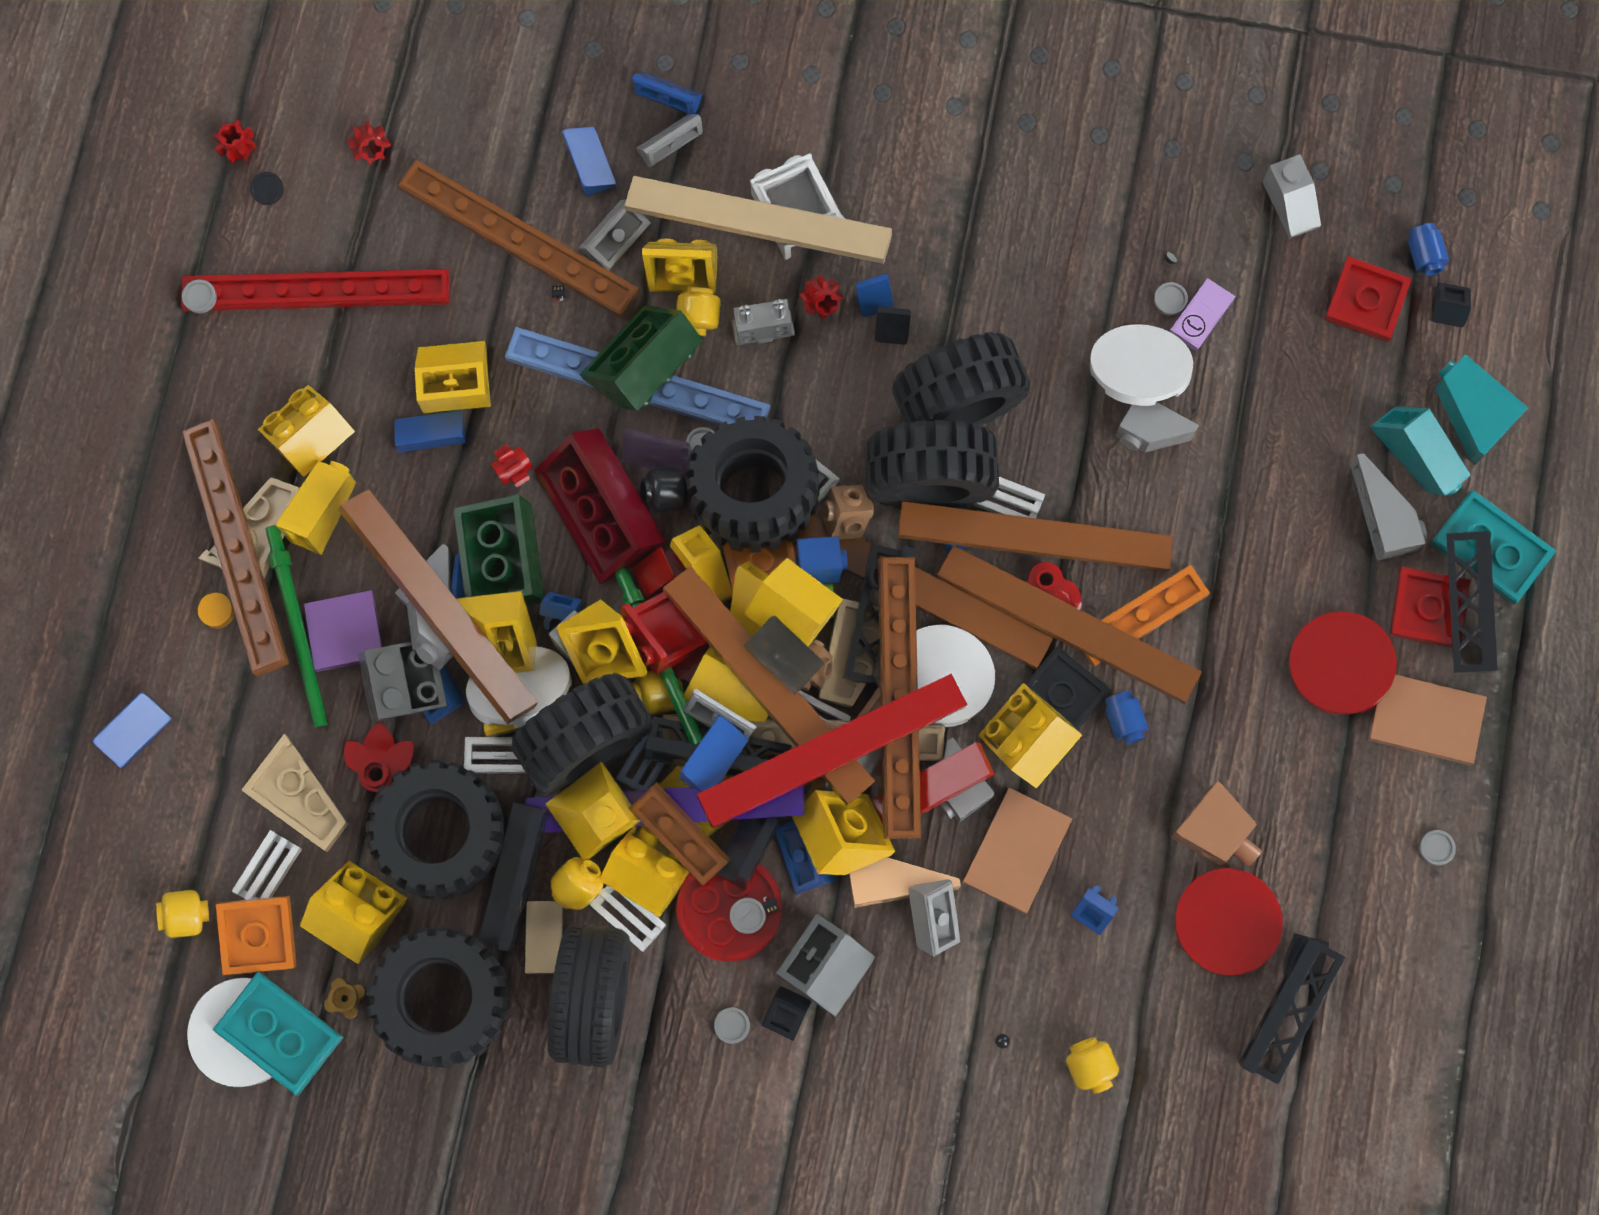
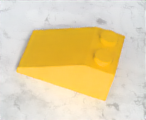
M665 238L659 239L657 242H648L642 248L649 292L682 293L687 292V287H702L713 289V294H716L718 259L716 244H711L706 240L677 243L673 239Z

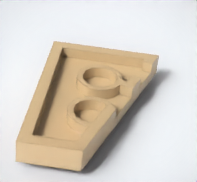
M272 477L243 508L264 579L271 566L268 557L271 554L265 528L276 525L278 519L299 490L297 486ZM215 545L210 551L206 549L198 558L206 564L222 569Z
M843 599V602L836 610L828 646V652L833 656L832 674L829 679L825 680L823 689L819 688L817 699L851 708L866 684L843 678L859 602ZM873 606L875 611L879 610V607ZM866 608V611H865V616H864V618H866V617H868V616L870 615V613H869V611L867 610V608ZM874 619L862 625L861 633L868 644L879 639V627ZM860 641L857 652L863 649V646L860 643ZM878 644L872 647V650L875 653V655ZM867 652L856 657L853 672L872 675L874 663Z
M286 734L280 738L242 788L244 793L326 852L330 850L349 824Z

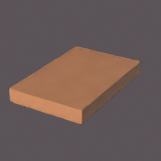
M1395 674L1388 693L1374 706L1368 740L1471 766L1475 761L1487 697Z
M1008 788L966 874L963 884L1027 914L1072 818Z

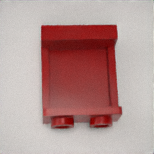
M664 592L634 608L629 603L621 606L619 614L628 628L644 665L650 666L656 675L710 647Z

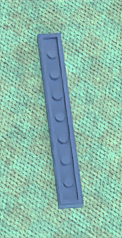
M515 327L505 359L508 362L593 387L583 380L579 374L600 352ZM673 375L669 382L658 388L648 404L716 426L725 421L728 425L735 423V418L744 416L745 420H754V416H765L767 421L771 409L769 404Z

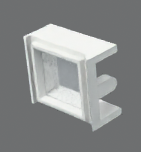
M811 153L803 157L800 155L793 156L783 166L774 170H762L754 176V179L750 180L751 194L755 201L845 219L839 212L824 183ZM776 242L784 259L791 258V247L795 245Z

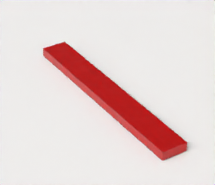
M449 269L182 276V292L185 286L194 280H205L214 287L217 293V300L214 307L209 311L450 304ZM181 294V308L184 312H189L190 310L187 309L182 301Z
M949 674L698 793L696 798L713 829L962 710L968 704L953 675Z

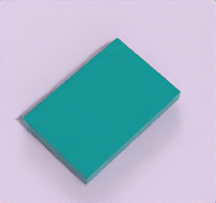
M1471 489L1430 544L1447 556V533L1490 531L1493 591L1512 605H1516L1557 550ZM1474 540L1454 541L1455 555L1467 564L1475 556ZM1475 562L1470 566L1474 572H1476Z
M261 972L255 974L212 1029L296 1096H299L343 1039L341 1034Z

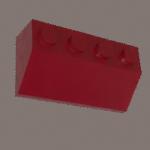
M600 428L571 433L534 470L599 584L606 583L616 577L615 573L620 569L626 568L629 570L666 542Z

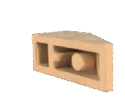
M888 857L848 874L854 908L910 898L909 887L918 884L950 879L953 884V890H959L961 886L959 878Z

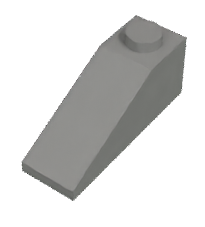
M1364 453L1358 454L1351 462L1350 467L1377 561L1417 552L1427 539L1424 522L1418 519L1416 510Z

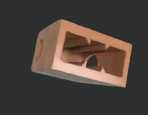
M1218 781L1209 789L1171 836L1175 841L1220 866L1225 864L1232 855H1235L1250 867L1262 853L1260 848L1247 839V836L1257 824Z

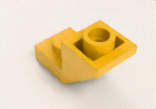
M700 525L671 540L670 547L686 568L691 566L722 603L732 598L733 591L720 550Z

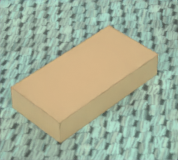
M527 901L526 974H554L558 950L563 936L564 910L556 901Z

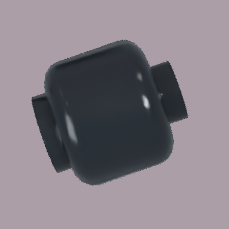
M678 467L649 470L646 478H642L640 483L641 498L644 505H648L656 513L682 510L685 507L687 498H689L686 485L687 478H685L683 471Z

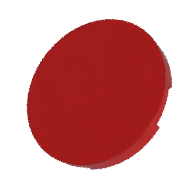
M1331 612L1313 619L1298 633L1291 648L1289 667L1296 690L1311 706L1332 715L1354 714L1371 709L1386 696L1395 678L1397 659L1391 639L1373 620L1353 612Z
M760 864L746 890L716 875L702 885L689 873L678 894L676 905L677 921L688 943L705 957L721 962L746 960L764 950L773 940L779 929L782 919L780 890L772 875ZM769 895L772 896V899H776L779 910L767 914L765 911V922L759 931L753 934H743L733 927L730 921V911L738 900L753 898L762 904L764 902L763 898Z
M1221 868L1200 875L1186 887L1179 897L1175 908L1174 928L1181 948L1203 970L1221 976H1238L1259 968L1274 954L1282 936L1283 919L1278 900L1261 879L1243 870Z

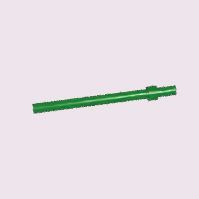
M268 526L265 530L271 554L268 555L271 569L276 571L314 728H321L327 726L328 722L289 566L292 565L290 554L284 548L281 532L277 526Z
M626 568L618 570L615 576L623 592V603H629L634 608L645 602L641 590L636 589ZM671 667L659 675L690 744L699 745L703 736L695 718L683 711L687 701Z

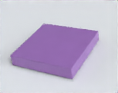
M372 590L304 604L314 670L316 672L359 664V653L364 650L383 647L375 596Z

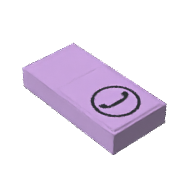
M1207 278L1170 329V332L1197 352L1236 296Z

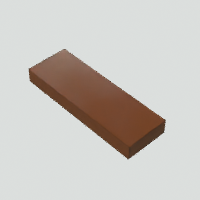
M657 782L629 807L637 818L702 885L729 862L730 858Z

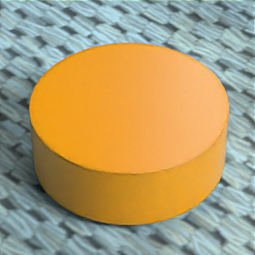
M210 593L199 602L198 616L203 623L211 628H223L234 618L235 612L232 602L224 594Z

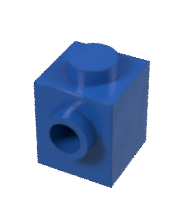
M839 537L797 539L794 553L795 564L822 584L839 583L842 570H847L846 549H840Z

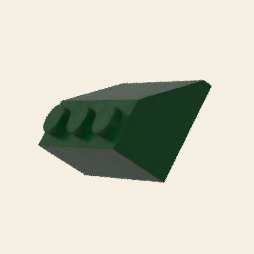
M644 305L579 375L617 406L638 411L648 405L652 395L658 388L669 382L674 375L673 372L694 355L695 348L703 339L681 310Z
M517 494L454 508L465 598L522 591L526 606L541 603L545 596L532 504Z

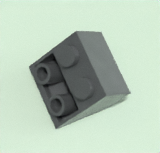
M412 642L364 650L358 654L371 722L407 716L447 706L440 670L434 665L427 664L421 660L417 652L412 649Z
M816 914L777 971L776 976L836 1017L876 957L848 934Z

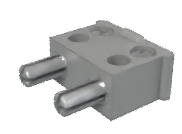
M787 299L733 308L734 319L731 322L736 345L755 342L767 343L773 341V339L795 335Z

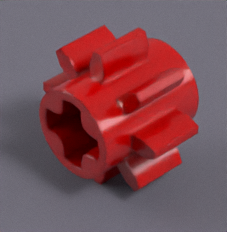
M239 120L229 124L223 122L219 133L213 134L214 139L219 144L215 147V150L219 156L226 154L231 164L235 160L243 159L248 161L247 156L250 151L257 148L251 140L255 135L250 127L243 130Z
M366 120L365 125L358 128L353 126V138L347 139L349 148L354 149L352 152L354 159L357 161L362 157L367 160L369 165L379 158L384 160V148L390 147L391 144L388 138L383 137L385 134L383 126H377L375 129L368 120Z
M819 274L817 278L805 282L804 293L799 294V297L805 303L803 308L809 315L816 312L821 319H824L825 315L837 312L839 301L843 300L844 297L838 291L839 284L833 278L826 281Z
M505 444L493 452L497 460L490 465L504 486L512 482L517 488L530 480L527 471L533 468L520 446L512 450L508 444Z

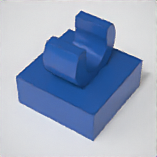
M549 592L541 601L539 615L546 616L543 623L544 628L549 630L553 619L563 621L574 610L579 613L582 599Z
M1097 885L1092 890L1088 888L1070 916L1101 935L1115 916L1119 907L1115 905L1117 902L1115 896H1112L1109 901L1100 896L1098 893L1101 887Z

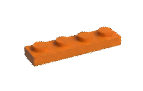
M1189 565L1101 621L1140 639L1208 597L1210 592L1192 565ZM1084 653L1092 667L1101 663V661Z

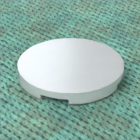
M1126 325L1108 331L1094 344L1090 358L1091 376L1105 389V394L1118 401L1139 406L1155 405L1156 401H1161L1174 395L1176 397L1179 396L1189 385L1193 370V358L1186 344L1171 332L1150 325Z
M932 625L917 630L918 689L952 674L968 704L966 708L932 724L952 727L968 722L969 719L976 716L985 707L994 689L995 669L989 652L975 636L958 627Z
M536 647L534 671L515 673L538 703L534 709L508 725L513 724L514 728L524 726L526 721L537 715L545 706H549L557 698L567 694L570 686H572V679L566 661L558 653L547 648ZM469 678L466 687V697L474 716L487 725H492L493 723L507 725L473 680Z
M252 978L231 979L214 986L198 1001L189 1020L187 1039L189 1051L195 1064L207 1077L223 1085L247 1087L261 1084L272 1078L212 1030Z

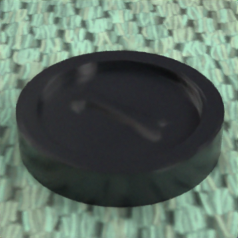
M262 172L252 179L250 193L259 204L272 205L281 199L284 193V185L276 174Z

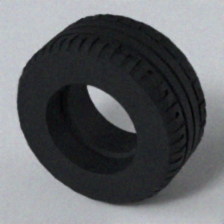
M575 923L567 927L563 933L552 983L547 1041L549 1056L558 1063L569 1062L572 1065L581 1064L582 1066L589 1067L593 1065L594 1067L604 1068L614 1062L623 1023L630 963V937L622 929H610L606 926L598 927L597 925L586 926L585 924Z

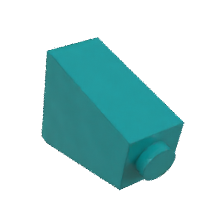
M1465 354L1457 363L1451 359L1438 373L1442 380L1435 387V390L1469 460L1476 465L1528 407Z
M1395 406L1370 426L1378 438L1428 494L1443 496L1454 494L1462 487L1461 483L1471 476L1429 408Z

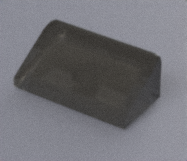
M774 615L744 644V647L795 695L824 665L823 660Z

